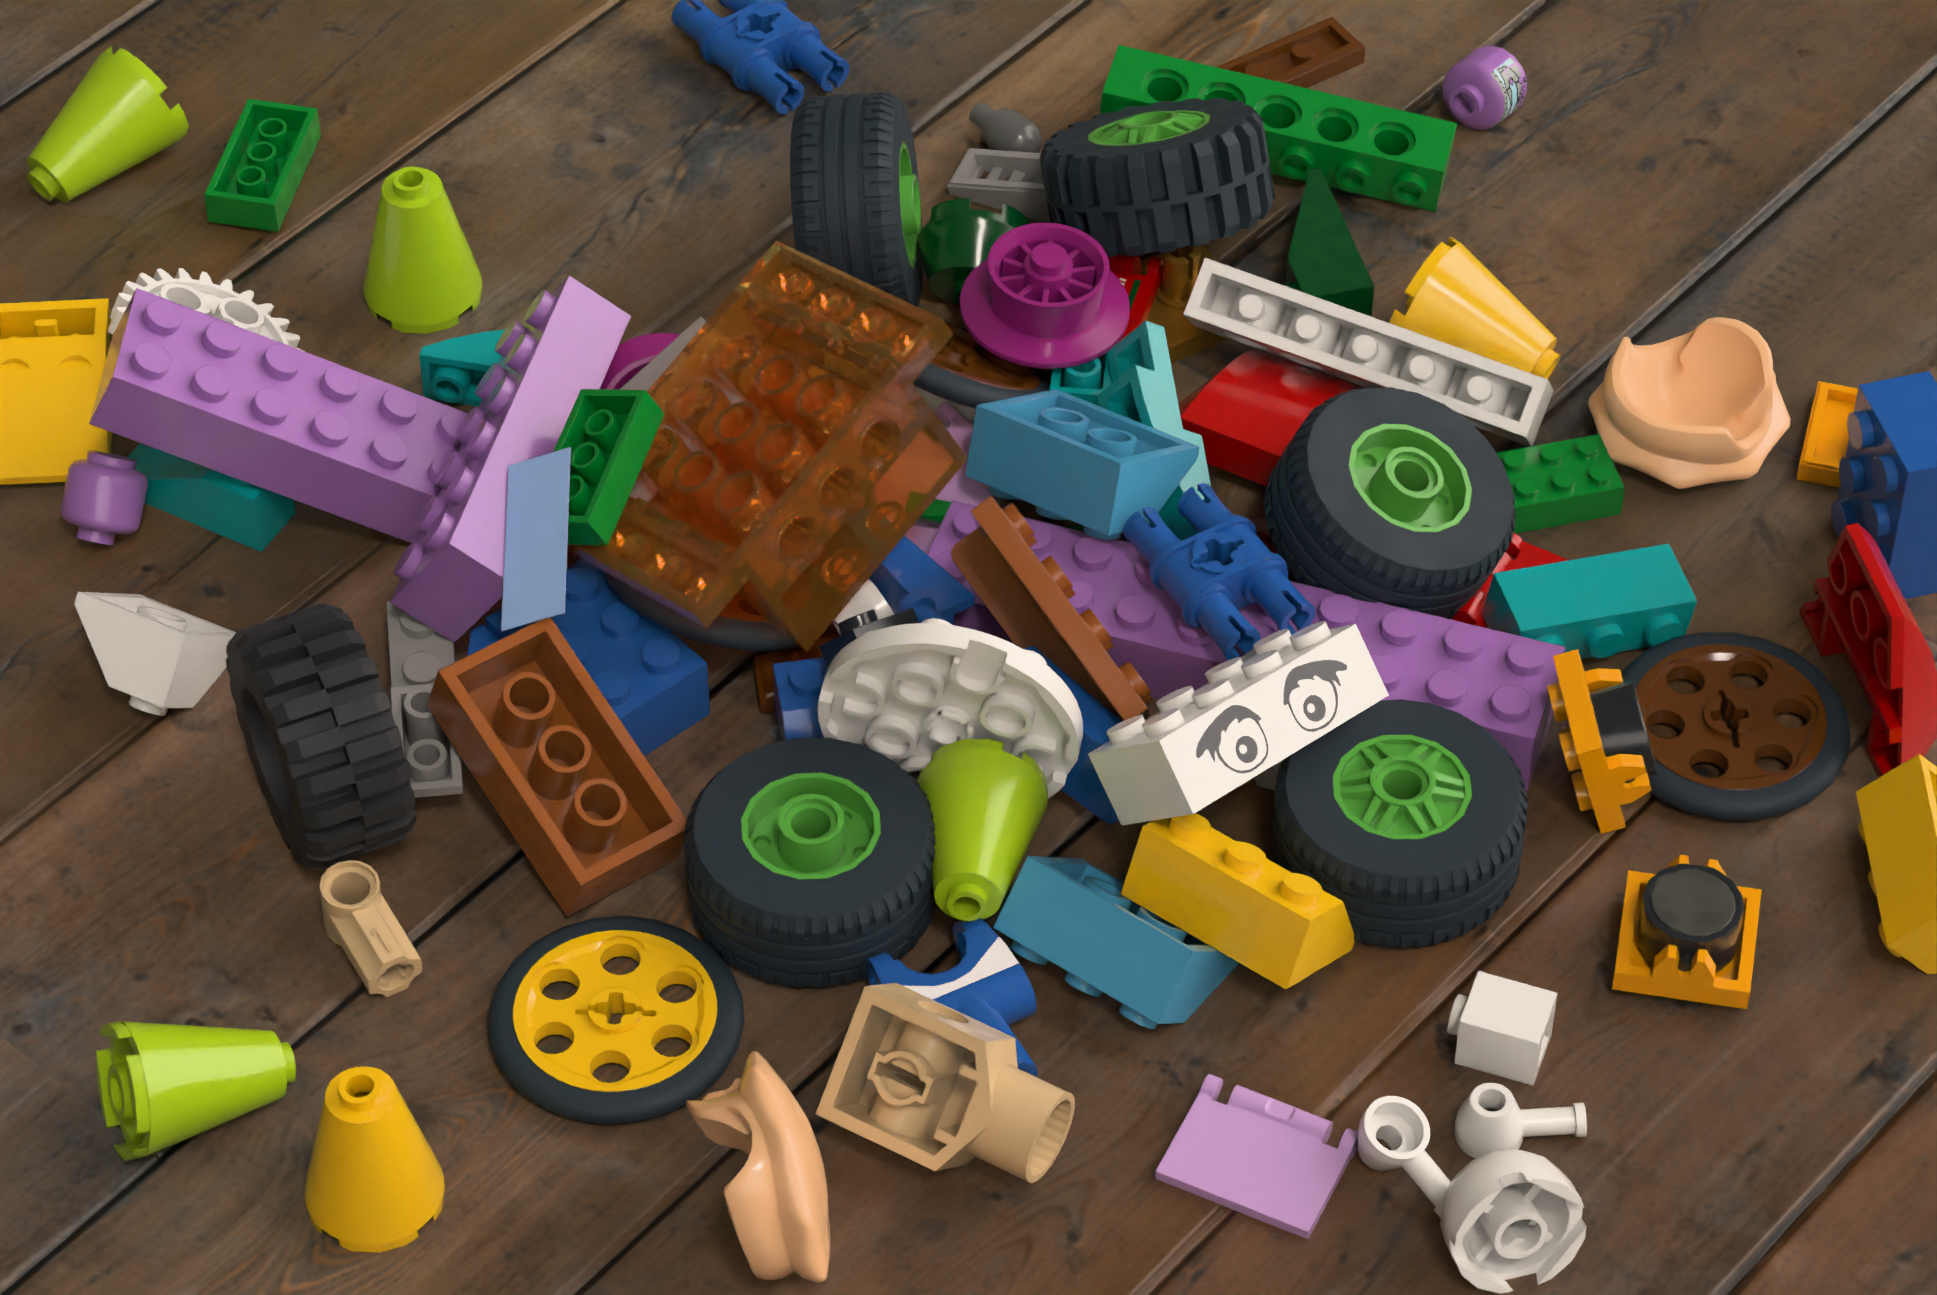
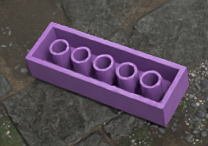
M569 275L552 294L546 290H542L529 307L523 324L514 320L506 328L495 347V352L501 355V359L498 364L494 363L488 369L475 391V395L482 398L478 408L474 407L467 414L455 435V438L462 442V445L458 452L454 451L447 458L435 479V483L441 486L442 489L438 497L433 496L428 501L416 520L414 528L422 533L417 543L414 541L407 547L395 566L393 574L401 579L390 603L455 643L503 597L508 466L554 451L580 390L600 389L631 318L629 314Z
M136 288L113 334L89 424L410 543L415 541L417 543L422 532L414 528L416 520L428 501L433 496L438 497L442 489L441 486L435 483V479L447 458L454 451H459L462 442L457 440L455 435L468 413Z

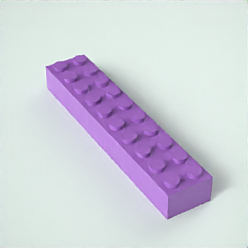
M952 500L927 555L975 595L974 606L955 614L953 625L991 634L1013 644L952 560L951 550L953 546L977 529L970 512L976 506ZM1024 517L1035 534L1033 536L1037 541L1031 547V550L1040 562L1050 555L1053 557L1073 585L1072 589L1076 595L1069 599L1070 603L1079 615L1088 608L1093 611L1112 638L1111 642L1114 647L1107 652L1118 668L1129 661L1150 689V695L1153 699L1159 700L1187 686H1192L1194 691L1208 683L1205 676L1208 670L1228 661L1203 628H1195L1185 623L1180 614L1181 609L1165 590H1160L1151 582L1149 575L1150 564L1132 543L1116 539H1098L1085 534L1083 531ZM1290 581L1303 597L1315 607L1316 614L1310 625L1326 621L1328 628L1332 629L1356 624L1389 696L1382 700L1404 699L1432 703L1458 712L1482 726L1513 757L1515 765L1522 773L1521 777L1524 779L1525 790L1528 791L1554 714L1547 688L1548 684L1559 682L1553 655L1565 653V647L1380 602L1373 603L1356 600L1346 595L1335 594L1329 590ZM1252 603L1239 609V612L1258 630L1261 639L1279 631L1276 624L1258 603ZM1289 620L1288 622L1295 629V633L1298 632L1297 627ZM1234 645L1233 648L1242 657L1241 651Z

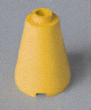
M1448 237L1447 244L1441 242L1433 250L1404 292L1409 295L1406 303V309H1408L1406 315L1395 309L1389 321L1393 325L1548 379L1561 356L1553 351L1557 338L1461 242L1453 237Z
M360 1066L350 1068L335 1076L325 1092L305 1183L304 1196L312 1225L321 1234L322 1230H324L329 1235L338 1239L339 1246L353 1252L381 1253L406 1246L419 1237L418 1229L425 1225L432 1216L435 1221L442 1211L445 1194L443 1171L392 1078L384 1071L374 1067Z

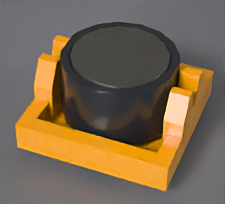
M1578 649L1553 655L1559 682L1548 684L1547 688L1556 722L1569 721V723L1559 725L1561 732L1559 733V738L1568 771L1582 770L1571 774L1581 812L1590 809L1594 810L1601 834L1626 828L1621 805L1632 803L1650 792L1652 789L1648 777L1657 775L1650 740L1632 680L1623 682L1620 669L1596 668L1584 671Z
M1679 855L1666 869L1659 871L1657 874L1628 870L1612 989L1747 1009L1751 990L1762 890L1736 886L1733 880L1726 876L1718 860L1709 859L1705 866L1690 864L1688 856Z

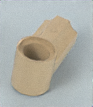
M353 860L338 862L329 867L322 875L319 886L323 925L326 935L333 943L343 948L369 994H383L387 998L407 989L410 982L422 973V961L382 896L377 872L370 865Z

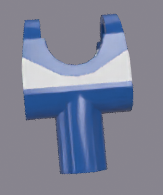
M981 918L974 921L960 920L953 924V938L961 961L948 971L936 974L919 973L907 968L899 959L894 961L886 952L866 959L868 986L898 983L1014 1037L1018 1069L1037 1077L1038 1070L1035 1063L1009 1027L1010 1024L1036 1014L1037 1005L1032 985L1024 969L1006 943Z

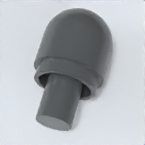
M979 102L971 110L969 120L983 130L982 139L987 143L989 149L1031 153L1040 152L1042 147L1040 130L1033 122L1016 110H1009L1004 107L995 111L984 102Z

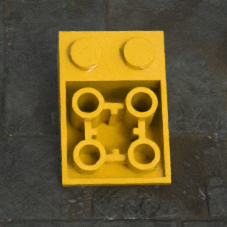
M108 298L0 303V485L66 482L71 463L79 459H87L88 450L111 454L112 432L89 424L113 334L108 333V327L112 320L109 318L111 310Z

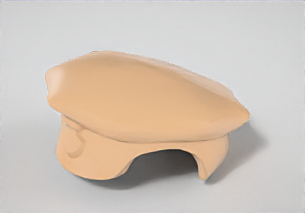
M1724 317L1706 319L1689 333L1653 345H1634L1631 343L1630 338L1623 337L1609 361L1604 381L1591 394L1588 400L1589 410L1594 418L1598 434H1600L1612 461L1643 472L1677 489L1752 478L1759 471L1774 445L1788 430L1791 420L1776 383L1772 354L1767 342L1757 330L1746 323Z
M752 1051L747 1058L742 1077L736 1078L728 1089L708 1093L702 1101L686 1100V1106L706 1137L719 1145L735 1148L749 1154L744 1167L724 1187L723 1194L732 1224L752 1273L756 1278L771 1281L784 1278L795 1272L806 1280L816 1283L824 1282L829 1269L831 1240L827 1183L821 1153L810 1122L791 1091L767 1060L757 1051Z

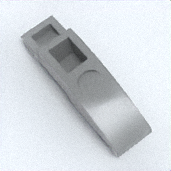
M387 601L391 708L395 724L398 726L403 742L404 756L408 761L411 774L410 784L414 791V796L419 798L463 794L462 758L427 707L438 671L455 663L454 642L399 609L390 601Z

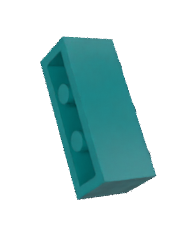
M1668 543L1494 573L1482 615L1489 629L1565 647V652L1578 649L1581 659L1589 657L1606 658L1618 652L1653 647L1674 637L1686 635L1697 599Z

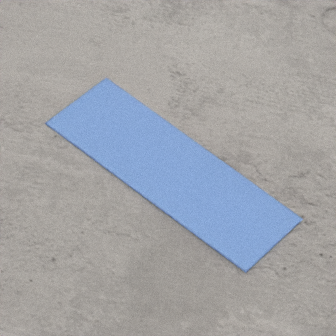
M571 447L508 466L501 631L565 613Z

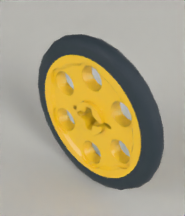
M632 916L591 918L561 927L530 945L511 963L493 993L487 1014L488 1042L497 1065L503 1074L522 1095L544 1110L574 1121L603 1125L643 1122L676 1111L686 1105V1100L699 1098L722 1076L739 1048L745 1023L743 996L730 968L708 944L688 931L656 919ZM620 956L631 957L639 963V966L634 971L623 975L611 974L603 968V965L608 960ZM557 981H566L578 987L577 992L573 996L564 1000H553L542 994L545 987ZM673 984H684L695 991L690 999L680 1003L668 1002L659 996L662 989ZM611 1014H624L621 1018V1023H608L611 1019ZM554 1034L568 1037L573 1042L569 1049L557 1054H547L536 1047L541 1039ZM669 1037L684 1039L691 1045L689 1050L676 1057L660 1055L654 1050V1047L661 1040ZM607 1063L621 1064L629 1070L624 1079L612 1083L601 1082L592 1075L599 1066Z

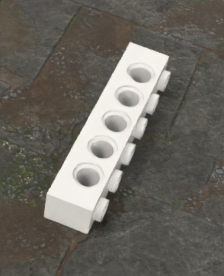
M1205 258L1184 311V316L1195 327L1365 388L1392 387L1422 394L1445 404L1467 419L1476 428L1529 447L1534 444L1554 391L1548 379Z

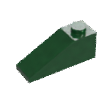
M1321 168L1311 169L1308 172L1288 255L1286 284L1281 285L1372 317L1374 297L1372 279Z

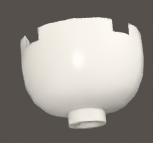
M1514 1148L1491 1151L1472 1160L1459 1171L1445 1192L1440 1222L1444 1240L1460 1274L1478 1289L1500 1294L1514 1291L1505 1281L1508 1279L1536 1273L1537 1284L1539 1285L1556 1276L1574 1259L1585 1240L1587 1227L1582 1220L1584 1205L1581 1197L1566 1175L1545 1157Z

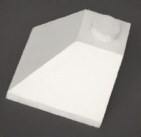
M77 593L74 605L109 687L131 695L129 700L130 706L160 716H165L168 708H194L226 669V659L228 658L226 646L236 632L140 594Z

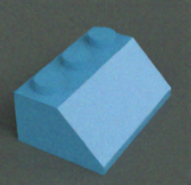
M1055 389L978 404L976 406L965 476L988 485V492L996 497L1024 500L1035 505V511L1041 516L1059 520L1069 519L1083 525L1084 533L1091 537L1115 540L1121 537L1126 521L1137 511L1146 523L1150 524L1143 514V508H1154L1157 512L1161 510L1198 459L1200 446Z
M1027 856L993 928L1013 939L1010 948L1018 955L1041 965H1046L1049 960L1068 971L1064 980L1076 989L1096 997H1100L1104 992L1121 1002L1122 1005L1119 1012L1127 1019L1150 1029H1156L1158 1024L1185 1023L1239 964L1234 959L1121 895L1124 882L1086 860L1080 858Z

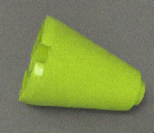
M112 46L107 47L99 54L28 156L27 165L30 172L27 174V179L34 190L44 199L51 201L56 198L66 203L178 143L188 134L189 124L185 113L179 103L171 110L160 96L167 89L166 85L141 60L122 48H119L113 54Z
M415 166L404 167L390 174L382 184L363 282L364 299L369 313L377 319V314L390 320L392 329L397 331L428 334L450 329L460 323V314L471 305L474 311L480 304L483 289L481 273L441 179L434 172L425 168Z
M962 739L941 746L932 754L931 762L924 769L921 768L917 778L920 788L927 794V799L931 805L930 810L934 817L936 844L934 845L935 858L932 862L931 880L935 901L944 913L963 921H974L980 918L983 920L998 911L1046 812L1048 803L1047 779L1036 761L1024 752L1023 758L1020 759L1003 751L1004 743L993 739Z
M118 1021L105 1024L99 1031V1036L110 1037L108 1049L96 1050L97 1082L101 1107L107 1128L121 1127L126 1143L115 1144L114 1147L118 1155L125 1161L142 1159L280 1100L286 1094L287 1083H293L296 1078L295 1058L288 1042L280 1043L276 1033L271 1030Z

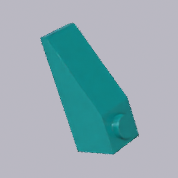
M140 443L128 456V458L137 460L135 470L142 472L148 480L145 504L260 552L265 549L296 514L295 501L291 498Z

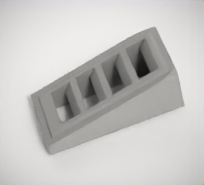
M968 148L947 185L951 196L971 198L972 202L1001 210L1002 204L1017 209L1027 218L1051 223L1040 165L1041 153ZM984 171L989 172L986 179H980Z

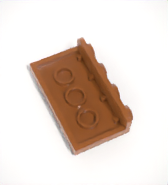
M991 495L973 508L970 512L977 529L953 546L951 557L1013 644L1022 649L1031 645L1036 647L1121 721L1138 715H1143L1145 720L1148 719L1150 716L1148 707L1145 704L1152 700L1150 689L1129 661L1119 668L1107 653L1114 647L1111 642L1112 638L1093 611L1088 608L1080 615L1069 601V599L1076 595L1072 589V583L1051 555L1040 562L1031 550V547L1037 543L1033 536L1035 534L1014 504L1011 502L1001 509Z

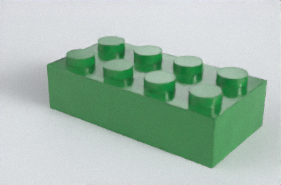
M255 99L247 100L204 194L208 222L279 232L321 137L317 108Z
M580 390L553 451L571 447L567 545L608 546L665 415L646 390Z
M1600 434L1497 452L1506 470L1515 498L1516 524L1514 533H1523L1621 514L1625 487Z

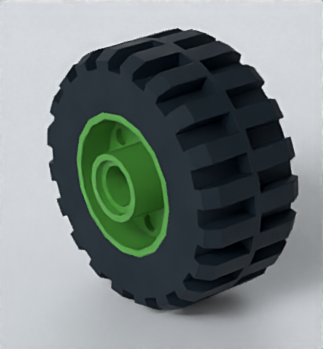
M1193 98L1177 102L1169 100L1154 102L1152 105L1122 108L1121 111L1113 113L1106 112L1093 116V119L1073 123L1068 126V129L1059 130L1052 134L1051 139H1047L1040 154V165L1050 222L1074 227L1087 233L1103 247L1108 257L1125 254L1128 257L1141 256L1145 253L1158 251L1164 253L1176 251L1177 248L1195 247L1207 244L1210 240L1217 238H1227L1237 234V231L1240 229H1248L1256 225L1259 219H1264L1268 215L1275 199L1263 119L1250 105L1247 106L1244 102L1237 100L1232 102L1221 98H1213L1211 100Z

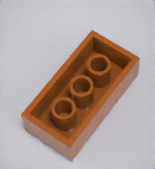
M551 617L539 620L438 671L427 707L566 917L677 859L685 840L686 817Z

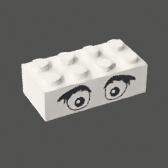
M1321 621L1307 626L1291 635L1289 629L1275 632L1253 645L1256 655L1243 662L1241 657H1237L1208 670L1205 673L1208 683L1194 691L1192 686H1187L1159 699L1156 705L1160 712L1146 720L1143 715L1134 716L1107 730L1106 733L1110 741L1088 755L1121 825L1194 814L1389 696L1356 624L1329 629L1326 621Z

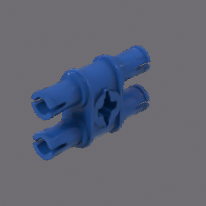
M680 0L672 12V23L699 44L702 58L709 64L721 67L731 76L733 84L740 90L754 91L762 96L780 114L788 113V108L782 102L793 111L799 106L805 93L804 86L786 73L789 70L799 68L809 75L824 91L829 92L833 91V85L829 81L838 88L844 83L849 74V63L824 45L821 41L819 29L811 22H803L788 9V5L784 0H717L723 7H726L733 13L723 18L711 11L701 0H688L690 4L686 0Z
M1200 483L1197 485V490L1203 495L1204 500L1200 498L1193 487H1190L1182 494L1178 501V512L1198 532V534L1187 539L1179 540L1154 508H1143V514L1149 520V525L1138 511L1126 521L1123 535L1150 564L1149 575L1151 582L1160 590H1165L1181 609L1180 614L1185 623L1195 628H1203L1227 660L1240 657L1233 648L1234 645L1244 656L1254 649L1253 645L1261 639L1258 630L1239 612V609L1252 603L1259 604L1276 624L1279 631L1289 629L1291 635L1295 633V629L1289 624V620L1297 627L1298 631L1309 626L1314 620L1316 614L1315 607L1303 597L1287 578L1286 561L1279 554L1272 553L1256 535V528L1252 521L1247 517L1233 515L1209 484Z

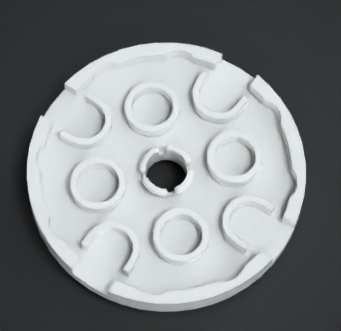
M935 618L926 619L921 623L896 625L868 631L841 649L830 663L824 677L818 701V720L824 738L857 743L885 755L911 774V777L916 779V781L921 768L924 769L931 762L932 754L941 746L962 739H993L1004 743L1003 751L1020 759L1023 758L1024 752L1036 761L1046 776L1048 798H1050L1065 785L1067 774L1073 768L1075 762L1077 763L1083 738V719L1075 697L1064 681L1047 666L1045 659L1040 654L1024 650L991 634L953 626L945 620Z

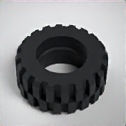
M322 603L238 630L226 646L228 656L226 665L231 680L229 682L231 694L237 708V718L245 737L251 763H253L258 776L260 788L269 804L271 815L276 826H279L288 849H292L293 856L297 862L302 863V866L321 870L338 862L347 861L402 842L414 828V823L416 822V813L413 808L415 796L410 784L411 774L409 765L404 756L400 732L395 724L386 691L383 690L379 680L377 668L373 659L367 653L363 638L354 629L353 621L348 614L343 613V609L340 607Z

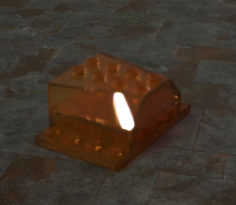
M776 240L647 391L665 413L637 477L638 480L645 483L646 488L654 497L647 503V501L640 497L634 499L629 496L608 546L567 545V551L706 629L737 594L808 652L968 459L913 384L953 336V333L942 318ZM707 378L730 390L731 393L739 396L743 402L732 404L718 385L705 379ZM667 425L689 437L699 450L692 452L676 432L665 426Z

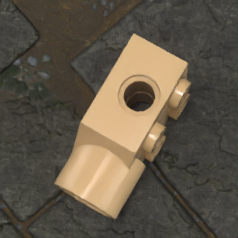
M888 983L864 987L815 1114L933 1171L964 1166L974 1157H977L1029 1183H1034L1048 1171L1064 1144L1074 1115L1075 1099L1072 1093L1018 1069L1014 1037L898 983Z

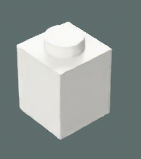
M1478 971L1469 996L1458 994L1450 1014L1447 1033L1458 1036L1454 1064L1533 1086L1552 1035L1557 993Z

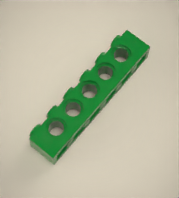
M1118 45L1102 91L1099 114L1121 111L1122 108L1152 105L1154 102L1169 100L1177 102L1193 98H1201V100L1221 98L1227 99L1228 102L1241 101L1247 106L1250 105L1263 119L1271 174L1306 182L1309 170L1321 168L1328 186L1331 188L1436 212L1450 163L1457 123Z

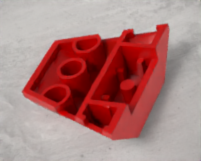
M1255 348L1234 359L1202 386L1181 400L1178 405L1183 429L1202 435L1207 464L1267 487L1273 468L1310 412L1330 397L1364 387Z
M1855 523L1845 525L1827 559L1829 577L1816 579L1813 584L1815 595L1819 594L1816 601L1803 603L1799 613L1821 657L1845 652L1873 710L1865 750L1878 777H1881L1918 754L1925 757L1937 739V670L1933 654L1879 546L1867 530L1860 524Z

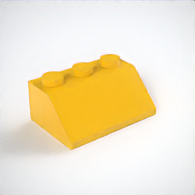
M1918 754L1856 791L1861 820L1858 822V830L1867 846L1871 866L1868 880L1874 894L1877 896L1882 921L1878 925V930L1884 945L1894 956L1898 958L1904 957L1926 974H1937V767Z
M1197 813L1153 820L1142 826L1121 891V895L1286 990L1353 949L1355 935L1344 902L1323 891L1321 885L1315 879L1303 874L1291 873L1268 860L1265 853L1258 847L1246 842L1235 841L1215 830L1206 818Z

